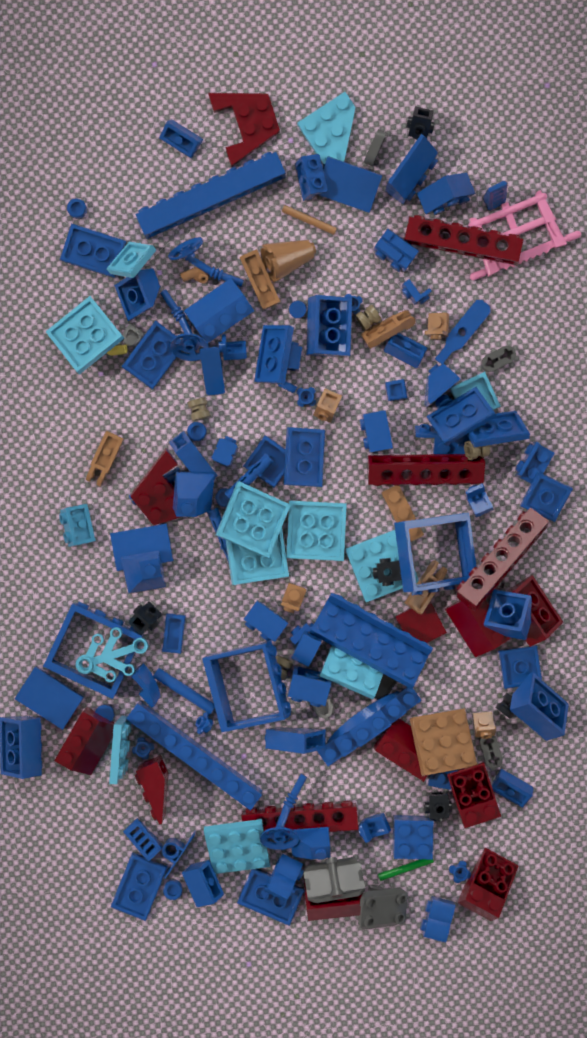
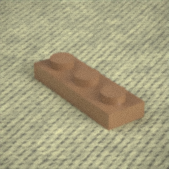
M256 249L240 256L239 258L262 310L279 304L280 300L258 250Z
M393 486L381 492L395 522L416 520L400 486ZM420 527L409 529L410 542L424 535Z

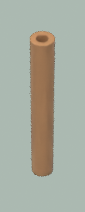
M284 205L282 209L283 213L332 235L337 230L336 227L287 205Z

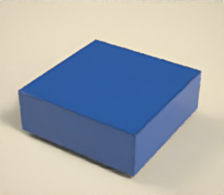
M404 379L385 382L388 401L407 398Z

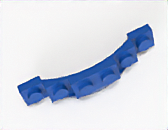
M405 687L401 691L391 693L353 715L328 739L325 749L318 750L317 752L326 765L330 766L341 757H345L386 730L393 722L405 715L409 709L422 700L413 688Z

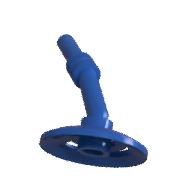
M201 237L192 238L181 243L168 255L170 260L184 258L210 275V278H218V281H227L231 278L237 286L241 287L244 280L224 273L223 270L219 271V268L215 269L214 266L211 268L195 257V252L203 244Z
M166 289L163 290L160 294L184 334L177 335L172 339L170 343L171 352L182 360H200V352L196 353V350L199 346L209 348L207 341L192 333L184 311L181 310L180 306H177ZM183 337L180 343H176L178 339Z
M300 774L291 793L287 794L288 797L283 802L284 806L276 827L267 829L260 835V842L265 847L284 850L298 844V833L292 829L284 828L290 809L294 807L293 804H296L295 800H298L297 796L307 779L305 775ZM268 838H271V839H273L275 842H271V841H269V840H267V839H268Z

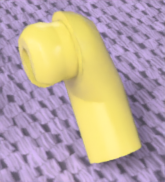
M126 344L116 345L107 354L111 356L127 354L128 348Z

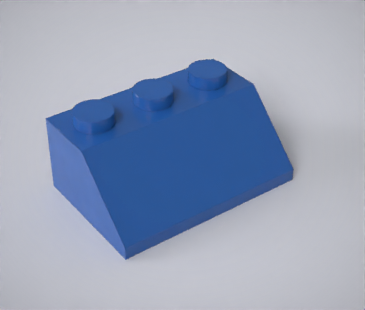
M421 134L389 179L385 189L387 194L403 205L407 200L409 202L416 194V191H414L416 186L423 184L427 178L425 173L428 169L432 170L438 162L436 159L438 155L437 150L424 135Z
M231 278L184 310L200 336L207 343L254 311L244 294Z
M314 295L308 298L306 355L321 357L350 356L352 298Z
M530 673L512 694L510 711L545 741L565 735L569 704L536 674Z
M32 716L0 717L1 775L20 779L42 776L41 718Z

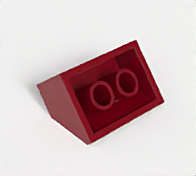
M533 575L528 576L506 591L532 597L531 624L527 639L525 640L529 647L546 640L563 623V620Z
M458 600L445 608V611L475 658L496 649L510 640V637H506L484 626L489 607L486 600L476 612Z
M86 707L54 761L71 771L92 775L113 738L115 723Z
M399 718L382 732L374 745V750L424 782L428 775H421L411 725Z
M304 878L308 921L360 915V899L362 894L355 897L314 903L308 900Z

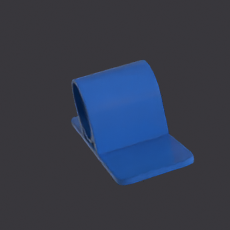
M209 347L200 349L206 394H224L225 386L219 348Z
M194 830L186 844L176 838H169L165 841L162 854L172 862V865L166 872L164 879H166L194 837L196 830ZM174 845L177 850L169 852L167 846Z

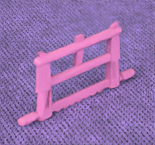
M541 190L537 191L534 197L509 206L508 202L501 204L502 210L483 218H470V223L468 224V228H471V226L482 228L483 225L506 217L510 230L501 233V235L507 236L509 234L520 235L545 224L551 241L521 252L518 264H521L523 260L527 262L529 258L534 259L536 255L541 256L543 252L547 254L550 249L565 246L567 242L581 237L580 231L572 232L563 237L555 222L557 219L554 217L546 201L547 194L542 193ZM537 204L542 217L517 227L513 213ZM481 239L478 241V245L486 247L488 242L485 239ZM483 259L485 269L472 273L470 279L474 281L486 275L489 277L503 268L507 270L509 266L514 267L515 265L501 262L496 263V261Z

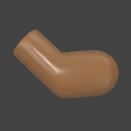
M197 267L180 273L183 282L194 279L205 284L209 279V275Z

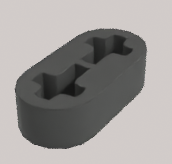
M380 129L377 130L363 163L373 166L387 132Z
M507 345L486 355L481 361L482 369L486 372H493L511 363L516 358V350L512 346ZM504 350L512 353L509 356V360L507 357L500 359V356L505 353ZM488 358L490 361L497 359V362L493 364V368L485 365Z
M496 736L490 738L493 739L490 742V749L486 743H483L486 739L479 737V744L486 765L492 769L499 768L502 765L503 759ZM490 752H493L494 756L498 757L495 764L488 761L491 759Z

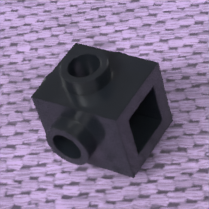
M415 106L413 116H409L407 120L408 136L417 140L421 134L426 138L428 133L432 134L435 122H432L434 110Z
M391 558L379 559L380 563H375V567L372 568L373 578L377 579L378 583H382V586L394 585V581L402 580L399 560L391 561ZM388 568L389 574L384 575V570Z
M149 601L144 606L140 604L133 611L134 615L128 623L142 636L149 629L153 631L160 624L158 620L163 614Z
M445 791L426 792L427 802H424V813L430 819H433L434 822H442L444 818H449V812H452V802L449 801L448 794Z

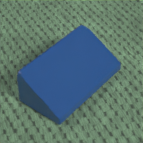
M172 119L166 122L159 137L189 158L194 156L203 141L201 137Z
M397 333L395 336L390 337L384 352L414 368H418L428 348L401 333Z
M503 769L498 772L491 784L494 792L522 808L533 796V786Z

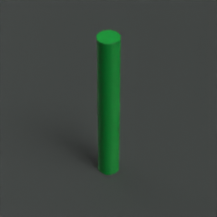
M419 859L379 873L378 877L380 881L434 863V860Z

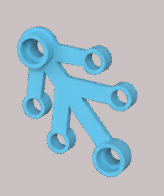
M115 627L110 631V638L102 654L94 657L98 645L104 642V636L97 633L93 635L92 643L86 655H81L76 660V668L82 674L93 672L105 678L107 682H113L117 677L114 670L106 671L97 666V664L104 662L122 671L124 675L131 676L135 672V667L132 664H124L115 658L132 652L144 653L148 649V641L145 638H137L133 644L112 651L117 639L122 636V630L119 627ZM114 630H118L120 632L118 637H115L113 635ZM96 636L101 637L100 643L95 642ZM138 642L144 643L143 649L138 648ZM83 661H88L89 667H84ZM127 666L132 668L131 673L125 671ZM112 673L114 678L108 679L107 674Z

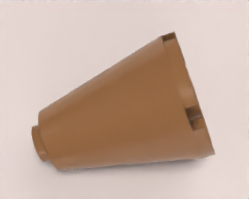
M309 240L263 244V248L260 249L262 262L265 268L268 267L270 271L268 275L273 282L279 281L312 260L314 254H316L315 245L310 243Z

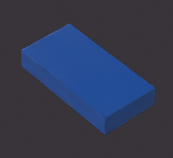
M166 614L162 652L182 653L186 615Z

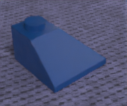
M154 268L140 270L134 278L126 277L114 285L128 321L154 306L160 288Z
M444 363L441 366L436 364L428 371L430 375L426 378L424 401L426 407L460 380V377Z
M176 472L173 510L176 517H197L211 510L214 473Z
M159 551L121 557L128 593L166 587Z
M494 590L484 626L506 637L526 640L531 624L532 597L530 595Z
M329 827L294 829L299 835V842L291 848L293 857L318 860L331 858Z

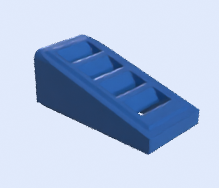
M506 180L488 188L483 196V201L489 211L506 202Z
M138 818L123 831L148 861L163 848V844ZM138 826L140 829L133 835L131 832ZM143 832L145 835L138 841L136 838ZM148 838L150 841L143 846L142 843ZM153 844L155 847L149 852L147 849Z

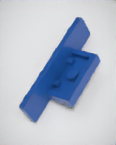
M428 424L415 426L417 438H434L433 454H465L464 444L466 441H470L467 434L445 446L432 426Z

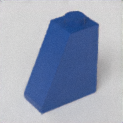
M185 431L169 441L174 452L190 472L214 473L215 477L218 476Z
M287 727L266 729V749L301 754L325 749L326 730Z

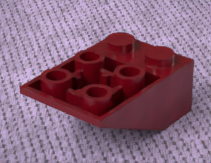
M161 755L141 763L136 770L137 774H135L138 785H142L144 789L143 797L146 803H150L152 810H150L154 821H158L159 825L163 823L166 816L169 774Z
M484 762L447 774L458 814L464 828L501 817Z
M484 848L471 872V877L468 878L457 903L489 921L498 919L519 865Z

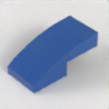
M143 663L138 666L131 677L142 688L139 695L152 708L161 695L155 678Z

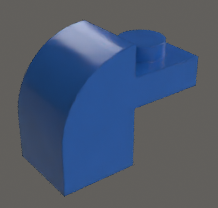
M304 631L295 646L291 659L309 667L322 640Z

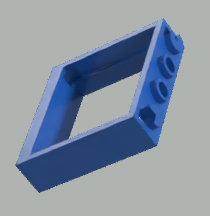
M469 512L394 523L403 592H411L413 596L423 594V590H428V593L438 592L441 587H444V590L455 589V585L460 584L463 580L466 582L470 577L469 573L475 566L477 567ZM455 522L462 577L416 584L409 529Z
M80 601L72 603L43 667L114 699L125 677L122 671H119L113 686H110L54 660L76 612L112 629L119 627L123 634L134 638V640L143 638L144 634L141 636L132 626L129 628L123 625L124 621L114 617L112 620L106 617L107 614L101 610L96 609V611L89 609V605ZM136 652L127 654L124 664H131Z
M272 640L209 654L202 658L221 732L281 721L291 716V705L286 698L287 690L282 682L281 666L277 663L276 647L272 644ZM263 649L279 712L234 721L218 659Z

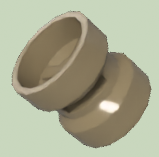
M372 304L366 307L364 312H359L355 315L365 331L373 323L377 324L381 321L379 313Z
M206 397L187 402L188 407L192 411V421L211 416L210 411L206 408Z
M466 441L464 444L465 455L469 460L477 459L478 456L487 457L490 455V445L474 448L471 441Z
M276 655L277 663L281 666L282 670L281 678L285 681L288 676L287 672L294 663L282 656Z

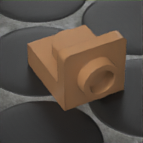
M428 313V331H425L424 335L430 337V340H442V337H448L449 314Z
M324 389L313 415L321 421L331 422L342 395Z
M288 583L281 605L284 606L283 610L294 613L295 610L299 612L307 589Z
M492 711L473 713L475 737L489 739L495 736L496 726H494Z

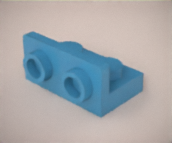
M87 504L60 510L59 519L60 523L64 525L65 532L63 537L65 543H68V547L96 541Z

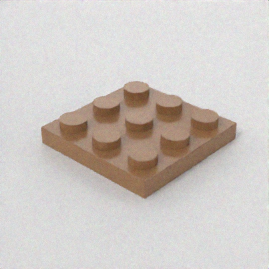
M465 708L410 718L422 776L463 769L477 764Z

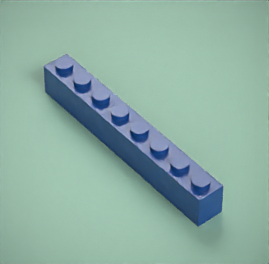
M267 152L261 156V159L256 161L249 160L243 164V167L238 169L236 167L226 171L225 175L220 177L219 175L213 176L207 183H197L189 191H179L173 195V198L168 200L161 199L156 202L155 206L150 208L146 206L139 209V213L135 215L146 239L286 178V172L277 152Z
M142 701L136 704L126 720L250 811L262 796L263 790Z

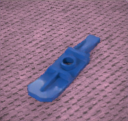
M476 300L448 334L445 347L435 358L441 365L452 352L461 349L491 313L490 306L486 302ZM460 329L465 330L464 336L459 335L458 331Z

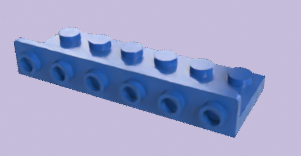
M334 593L330 594L310 631V634L410 689L414 687L428 656L433 650L426 642L414 638L410 633L396 628L392 623L383 621L375 614L363 610L359 605L352 604L341 595Z

